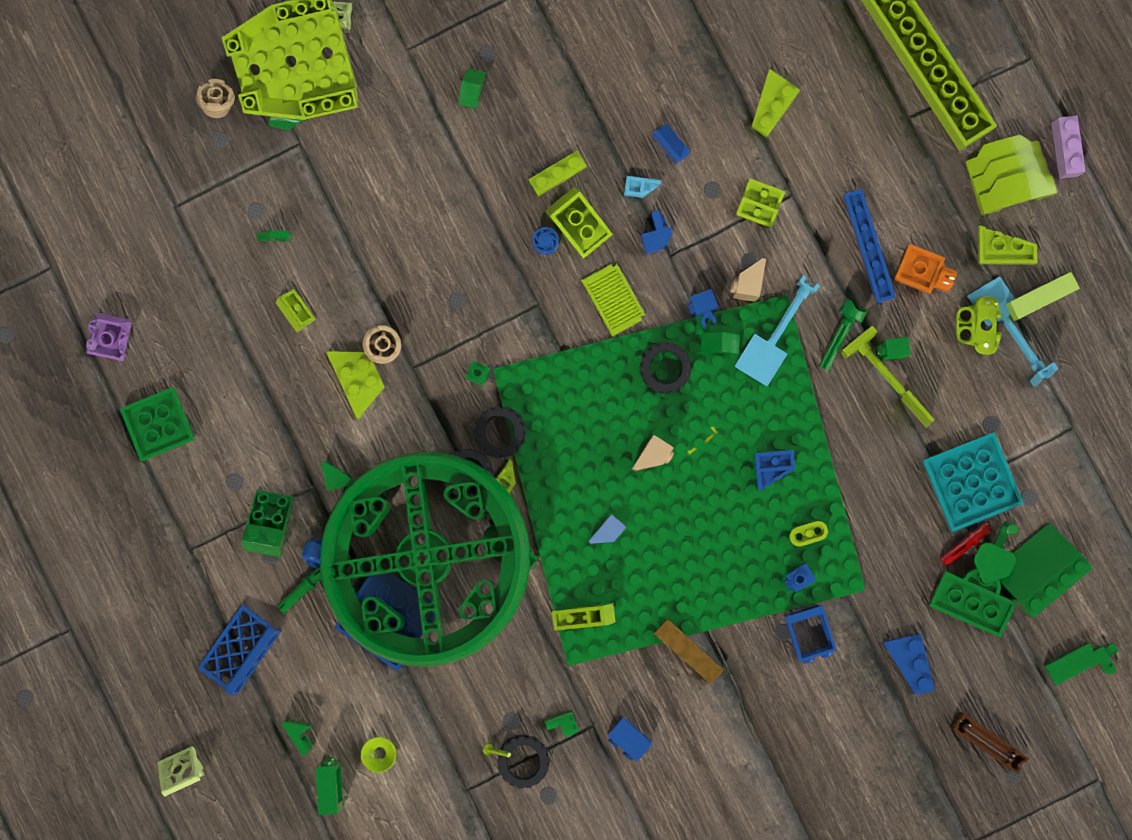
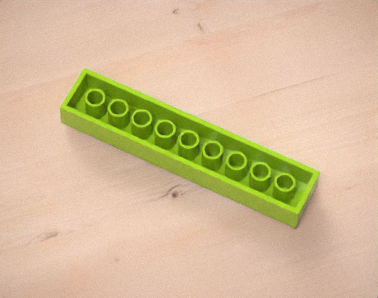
M861 0L959 151L997 127L993 118L915 0Z

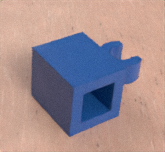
M712 289L691 296L689 298L690 303H687L690 314L694 313L696 318L703 316L701 319L703 328H706V319H710L713 325L716 324V319L712 312L717 311L718 305Z

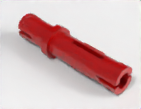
M984 522L972 532L969 531L964 539L954 545L939 559L945 566H948L973 545H978L980 540L992 531L991 527Z

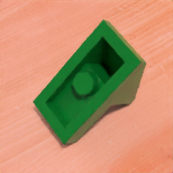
M287 719L281 724L302 756L312 750L310 739L306 735L303 736L302 733L312 727L313 723Z

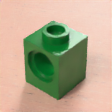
M472 361L465 379L484 387L491 368Z

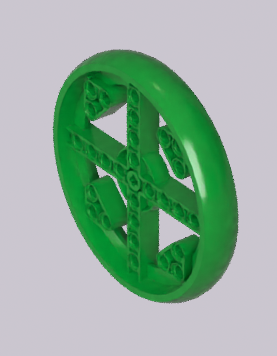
M426 451L402 454L384 460L366 470L348 486L336 502L326 523L321 542V580L329 606L344 630L362 647L381 658L402 665L414 667L447 665L465 659L486 647L505 629L515 615L524 596L529 578V537L523 517L512 496L484 468L467 459L448 453ZM417 476L418 483L416 486H412L411 480ZM425 479L440 480L454 484L445 489V499L474 520L483 519L488 511L494 521L499 537L450 545L443 535L432 530ZM404 483L410 534L401 541L396 553L349 560V548L353 533L359 537H370L391 509L390 502L379 496L387 490ZM476 486L477 494L472 497L470 489ZM457 489L459 493L458 497L453 500L451 498V493L453 490ZM419 495L421 501L418 505H415L413 502L414 498ZM381 501L383 508L381 511H378L376 505ZM363 504L364 512L359 514L358 507ZM475 506L480 508V513L477 516H474L472 513ZM421 514L423 516V522L420 525H418L416 523V518L418 515ZM365 523L367 530L365 533H362L360 527ZM421 534H424L426 537L423 544H420L418 541ZM502 541L505 545L504 550L498 552L496 545ZM481 544L485 546L483 555H479L477 551L478 546ZM462 547L466 549V555L463 558L458 554L459 549ZM443 550L447 552V558L444 561L440 559V553ZM424 555H426L428 559L422 561L421 557H424ZM405 556L409 558L407 566L402 564V559ZM502 556L501 573L497 586L491 580L479 581L459 609L462 619L472 621L463 628L445 635L439 583L447 577L452 564ZM386 559L390 561L388 569H385L383 565ZM367 562H370L372 566L369 572L365 570ZM348 565H351L353 568L350 575L346 571ZM399 572L408 583L417 587L423 638H413L395 633V631L404 628V617L379 597H367L361 604L354 591L351 579ZM428 572L431 579L428 583H425L423 576ZM486 583L491 588L488 594H485L482 590ZM428 592L433 594V600L430 603L426 600ZM371 601L376 602V609L374 611L370 609ZM488 603L493 606L491 614L485 611V606ZM468 606H472L474 609V614L471 617L466 614ZM430 612H434L436 616L433 622H430L428 619ZM393 617L398 621L395 628L391 626V619ZM374 620H377L379 624L377 630L372 628ZM433 631L438 634L436 642L431 640V633Z

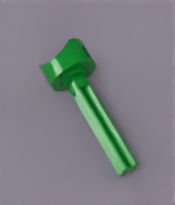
M849 299L844 300L838 311L844 318L819 364V367L829 371L853 322L862 323L868 312L864 308L856 309Z

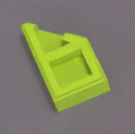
M510 459L496 478L509 493L516 484L513 463Z

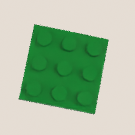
M175 387L120 408L141 462L196 440Z

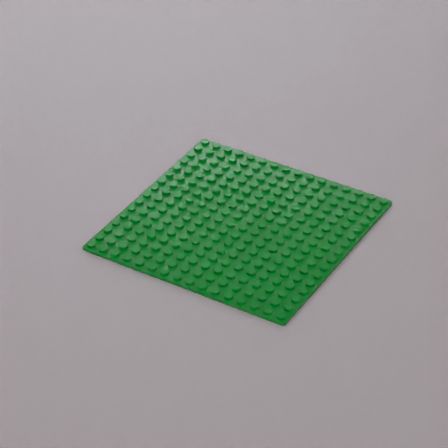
M782 295L712 313L716 319V324L713 325L710 319H706V328H703L701 325L703 316L494 369L502 407L514 409L523 417L522 420L526 423V441L514 455L553 610L613 603L615 623L605 626L559 630L568 665L571 666L662 643L663 641L654 634V631L666 618L686 636L865 590L794 315L775 344L777 348L787 353V356L768 386L734 367L754 334L766 341L770 339L791 305L789 296ZM725 332L740 335L739 355L701 353V334ZM660 342H672L681 346L691 360L692 370L689 380L681 389L670 394H661L651 390L645 385L640 375V363L644 353L651 346ZM661 352L651 360L650 373L657 382L670 384L679 378L681 363L674 354ZM505 417L512 443L515 438V427L512 421ZM711 427H714L719 434H715L712 439L705 443L704 440L714 434V431L711 429ZM653 435L674 447L672 450L674 455L669 463L664 462L660 466L637 471L632 470V467ZM695 447L697 450L689 455L688 451ZM793 450L795 470L764 489L757 490L754 453ZM611 514L626 526L614 542L589 543V540ZM814 521H821L826 524L828 534L823 540L804 546H795L789 539L790 531L795 527ZM819 527L814 529L816 535L820 533ZM797 533L795 537L797 540H801L802 535ZM806 563L816 581L797 593L793 589L789 591L784 583V580H786L784 574L800 564Z

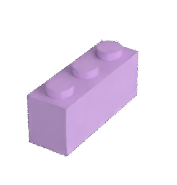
M1078 116L1060 117L1051 123L1059 179L1078 177L1086 172Z

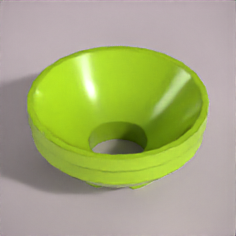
M385 737L369 739L361 750L362 763L372 772L382 773L387 771L396 760L394 744ZM382 747L385 749L386 755L384 758H377L375 756L376 748Z

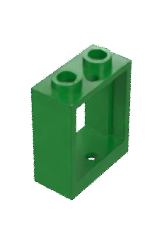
M326 757L324 761H321L315 767L318 815L338 814L344 807L341 760H336V757Z

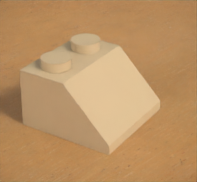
M762 258L740 273L737 278H734L730 292L733 293V298L755 302L760 297L766 259Z
M653 435L632 467V470L637 471L660 466L664 462L669 463L674 455L672 452L674 447Z

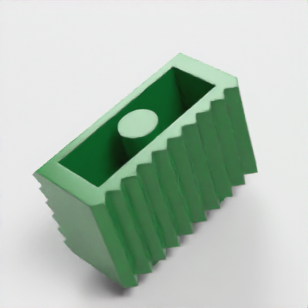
M907 336L885 339L879 342L875 348L876 356L879 357L880 361L904 359L911 354L909 338Z

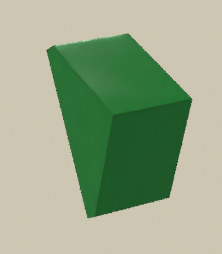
M471 68L467 69L462 79L458 105L477 110L486 72Z
M725 332L701 334V353L739 355L740 335Z
M327 461L322 462L327 491L348 487L355 480Z

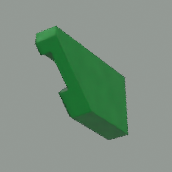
M266 231L257 233L256 240L291 242L292 234L289 231Z

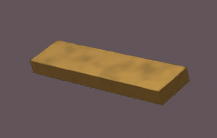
M667 618L654 631L658 638L708 683L712 684L724 671L722 667Z

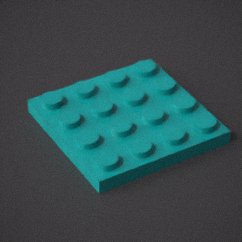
M995 432L922 460L950 532L957 531L1024 504Z

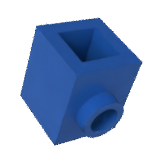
M802 563L784 574L786 578L784 580L785 585L789 591L793 589L796 593L816 581L806 563Z

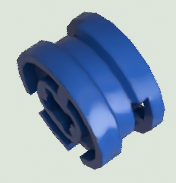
M549 227L537 229L532 237L533 247L538 254L543 256L553 254L559 246V237L556 231Z

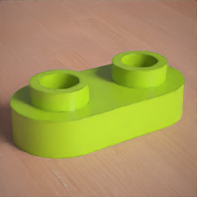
M814 521L793 528L790 531L789 539L795 546H804L823 540L828 534V528L825 523ZM819 527L820 533L816 535L814 529ZM797 533H801V540L796 539Z

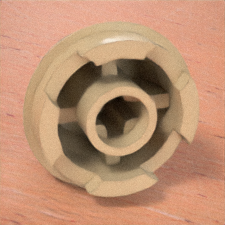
M210 79L202 87L199 86L196 101L207 116L221 118L229 113L235 101V95L232 88L224 84L223 80Z
M383 325L375 326L365 334L363 349L370 360L385 364L393 361L399 355L401 340L397 332L392 328Z

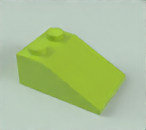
M575 187L545 210L546 214L583 259L613 235L585 197Z

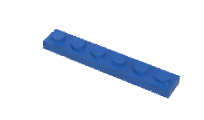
M859 189L843 195L844 202L876 304L895 299L896 295L863 190Z

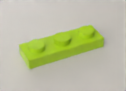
M575 151L528 180L539 197L585 170L587 166L579 152Z

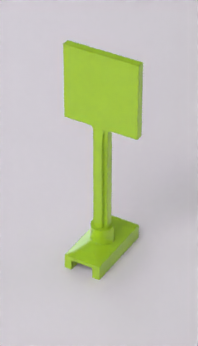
M871 326L845 347L841 354L845 359L857 351L866 356L895 391L902 395L901 400L927 428L934 421V418L909 390L905 391L901 383L873 353L872 348L868 344L877 333V330Z

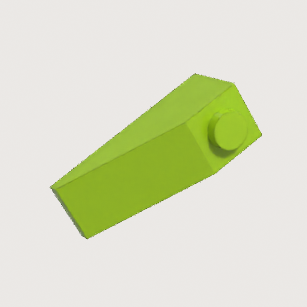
M613 603L552 611L554 630L605 626L616 622Z

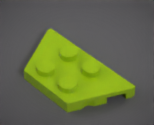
M328 351L326 353L357 419H360L367 408L375 401V398L385 388L376 366L366 356L365 352Z

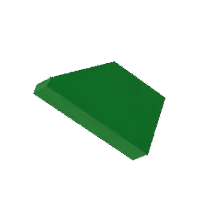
M270 116L268 125L289 131L307 119L300 120Z

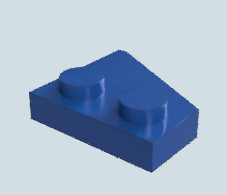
M793 450L754 453L757 490L764 489L795 470Z

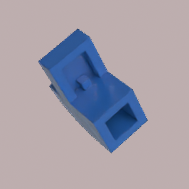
M659 210L651 212L655 231L641 235L645 255L658 253L665 249L672 235L671 227H663L666 226L664 215H660Z

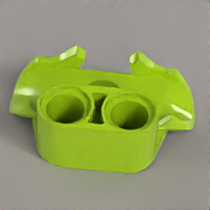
M979 297L974 305L962 307L957 312V339L964 344L974 346L975 350L982 355L994 354L1001 339V332H997V318H1001V311L995 297ZM965 310H969L972 315L968 321H963L961 318V314ZM990 320L992 328L989 331H984L981 328L982 321ZM968 329L972 335L969 340L965 341L961 338V333L963 330Z

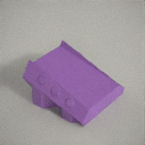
M103 313L94 314V319L90 321L88 326L91 333L86 344V353L124 361L132 321Z

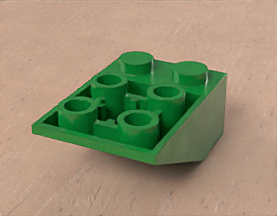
M256 490L241 539L243 551L282 557L294 503L293 496Z

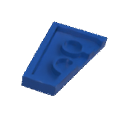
M920 633L882 642L915 695L935 691Z

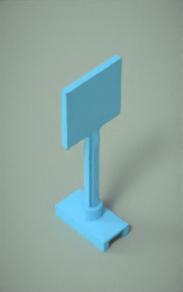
M804 275L797 281L796 285L799 287L796 292L797 295L770 339L766 341L754 334L734 366L765 386H768L787 356V353L777 348L775 344L803 299H806L809 293H815L820 286L815 284L811 287V283L808 281L804 283L807 278Z
M1000 276L969 294L967 298L972 305L982 296L996 298L1001 311V318H997V322H1003L1031 363V367L1036 373L1030 380L1033 387L1037 386L1044 378H1050L1058 370L1055 363L1045 367L1043 362L1039 361L1010 319V313L1005 304L1015 300ZM984 320L988 328L992 326L990 320Z

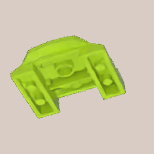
M1022 135L985 144L976 158L965 162L981 216L1000 211L1005 207L1033 199L1040 200L1057 194L1053 176L1050 175L1039 141L1031 142Z

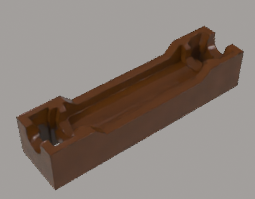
M962 712L958 714L950 726L955 732L1017 774L1020 773L1022 764L1026 763L1029 759ZM967 720L968 723L966 722L962 727L963 731L958 730L960 722ZM1016 755L1020 756L1014 764V766L1012 767V765L1010 764L1013 763V761L1016 758Z

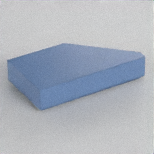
M611 514L589 540V543L614 542L626 526Z

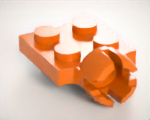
M909 244L894 280L928 294L932 292L933 288L948 292L954 284L953 281L956 279L957 272L944 265L945 257Z

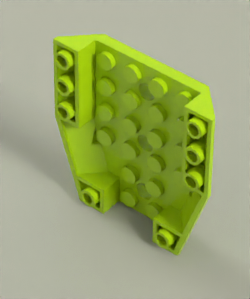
M290 0L273 4L222 37L227 57H232L242 93L238 96L243 113L305 120L358 108L357 85L338 13L332 0ZM325 47H329L333 51L331 58H326L323 55ZM288 56L295 57V66L288 65ZM252 64L259 66L260 73L258 75L251 72Z

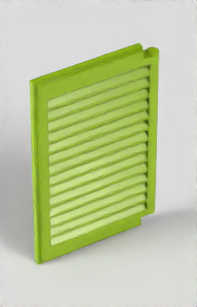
M610 264L581 280L612 337L642 321L641 316H645V313L618 264L614 267Z

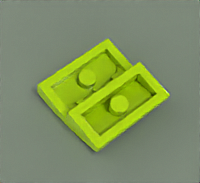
M749 178L736 215L772 228L785 191Z

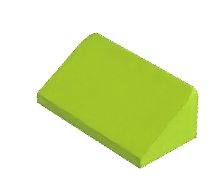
M295 289L278 297L276 301L277 306L296 332L301 331L316 320Z

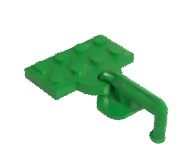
M1009 520L1004 521L994 543H983L978 548L974 557L976 568L967 571L962 578L944 570L928 605L1001 638L1017 604L1015 601L999 595L1001 590L999 579L1009 576L1016 563L1014 554L1003 549V546L1009 534L1014 535L1018 532L1017 525Z

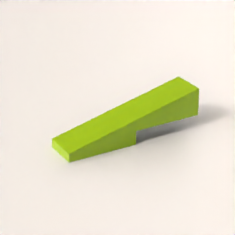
M1069 272L1005 305L1013 321H1016L1080 288L1072 272Z

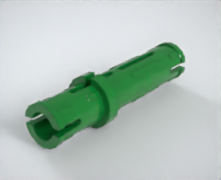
M319 565L307 577H303V581L277 604V607L281 608L280 611L286 614L310 589L313 590L316 587L315 585L321 580Z

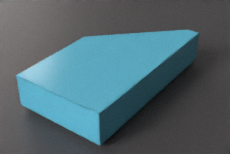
M627 176L624 196L644 198L661 185L662 180Z

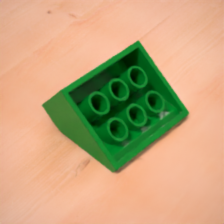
M1047 523L1013 552L1016 558L1014 568L1009 576L999 580L1000 585L1017 603L1025 615L1034 618L1090 572L1093 567L1050 523Z

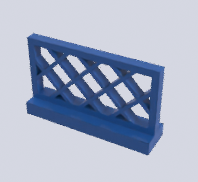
M242 604L198 669L222 686L229 695H238L282 631L277 627H273ZM244 611L249 614L250 623L241 624L240 616ZM261 623L267 627L261 635H256L254 624ZM251 625L252 636L243 638L242 627ZM232 628H238L239 639L230 640L229 632ZM253 639V648L250 651H245L243 640ZM239 641L241 652L232 654L231 642ZM221 644H227L228 655L219 656L218 648ZM241 655L242 663L240 666H233L232 656ZM228 657L230 668L221 670L219 659ZM215 659L217 671H209L205 668L210 660ZM230 671L231 679L227 684L222 681L221 672Z

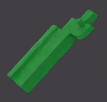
M1086 642L1043 666L1053 685L1057 686L1098 663L1105 674L1111 675L1117 672L1110 656L1119 651L1114 643L1093 649L1091 644Z

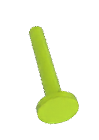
M486 744L483 748L484 754L488 756L492 753L505 757L511 756L510 752L494 749L492 744Z

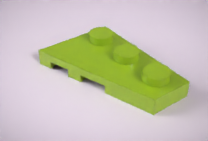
M769 68L751 127L765 137H768L798 95L800 89Z
M979 225L978 264L1035 265L1037 264V244L1016 237L1013 238Z

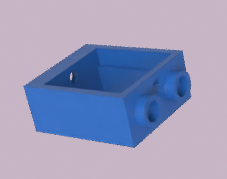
M819 604L783 616L796 658L799 662L803 661V664L814 661V657L821 656L826 658L832 656V652L837 651L823 605ZM818 615L828 646L801 654L792 623Z

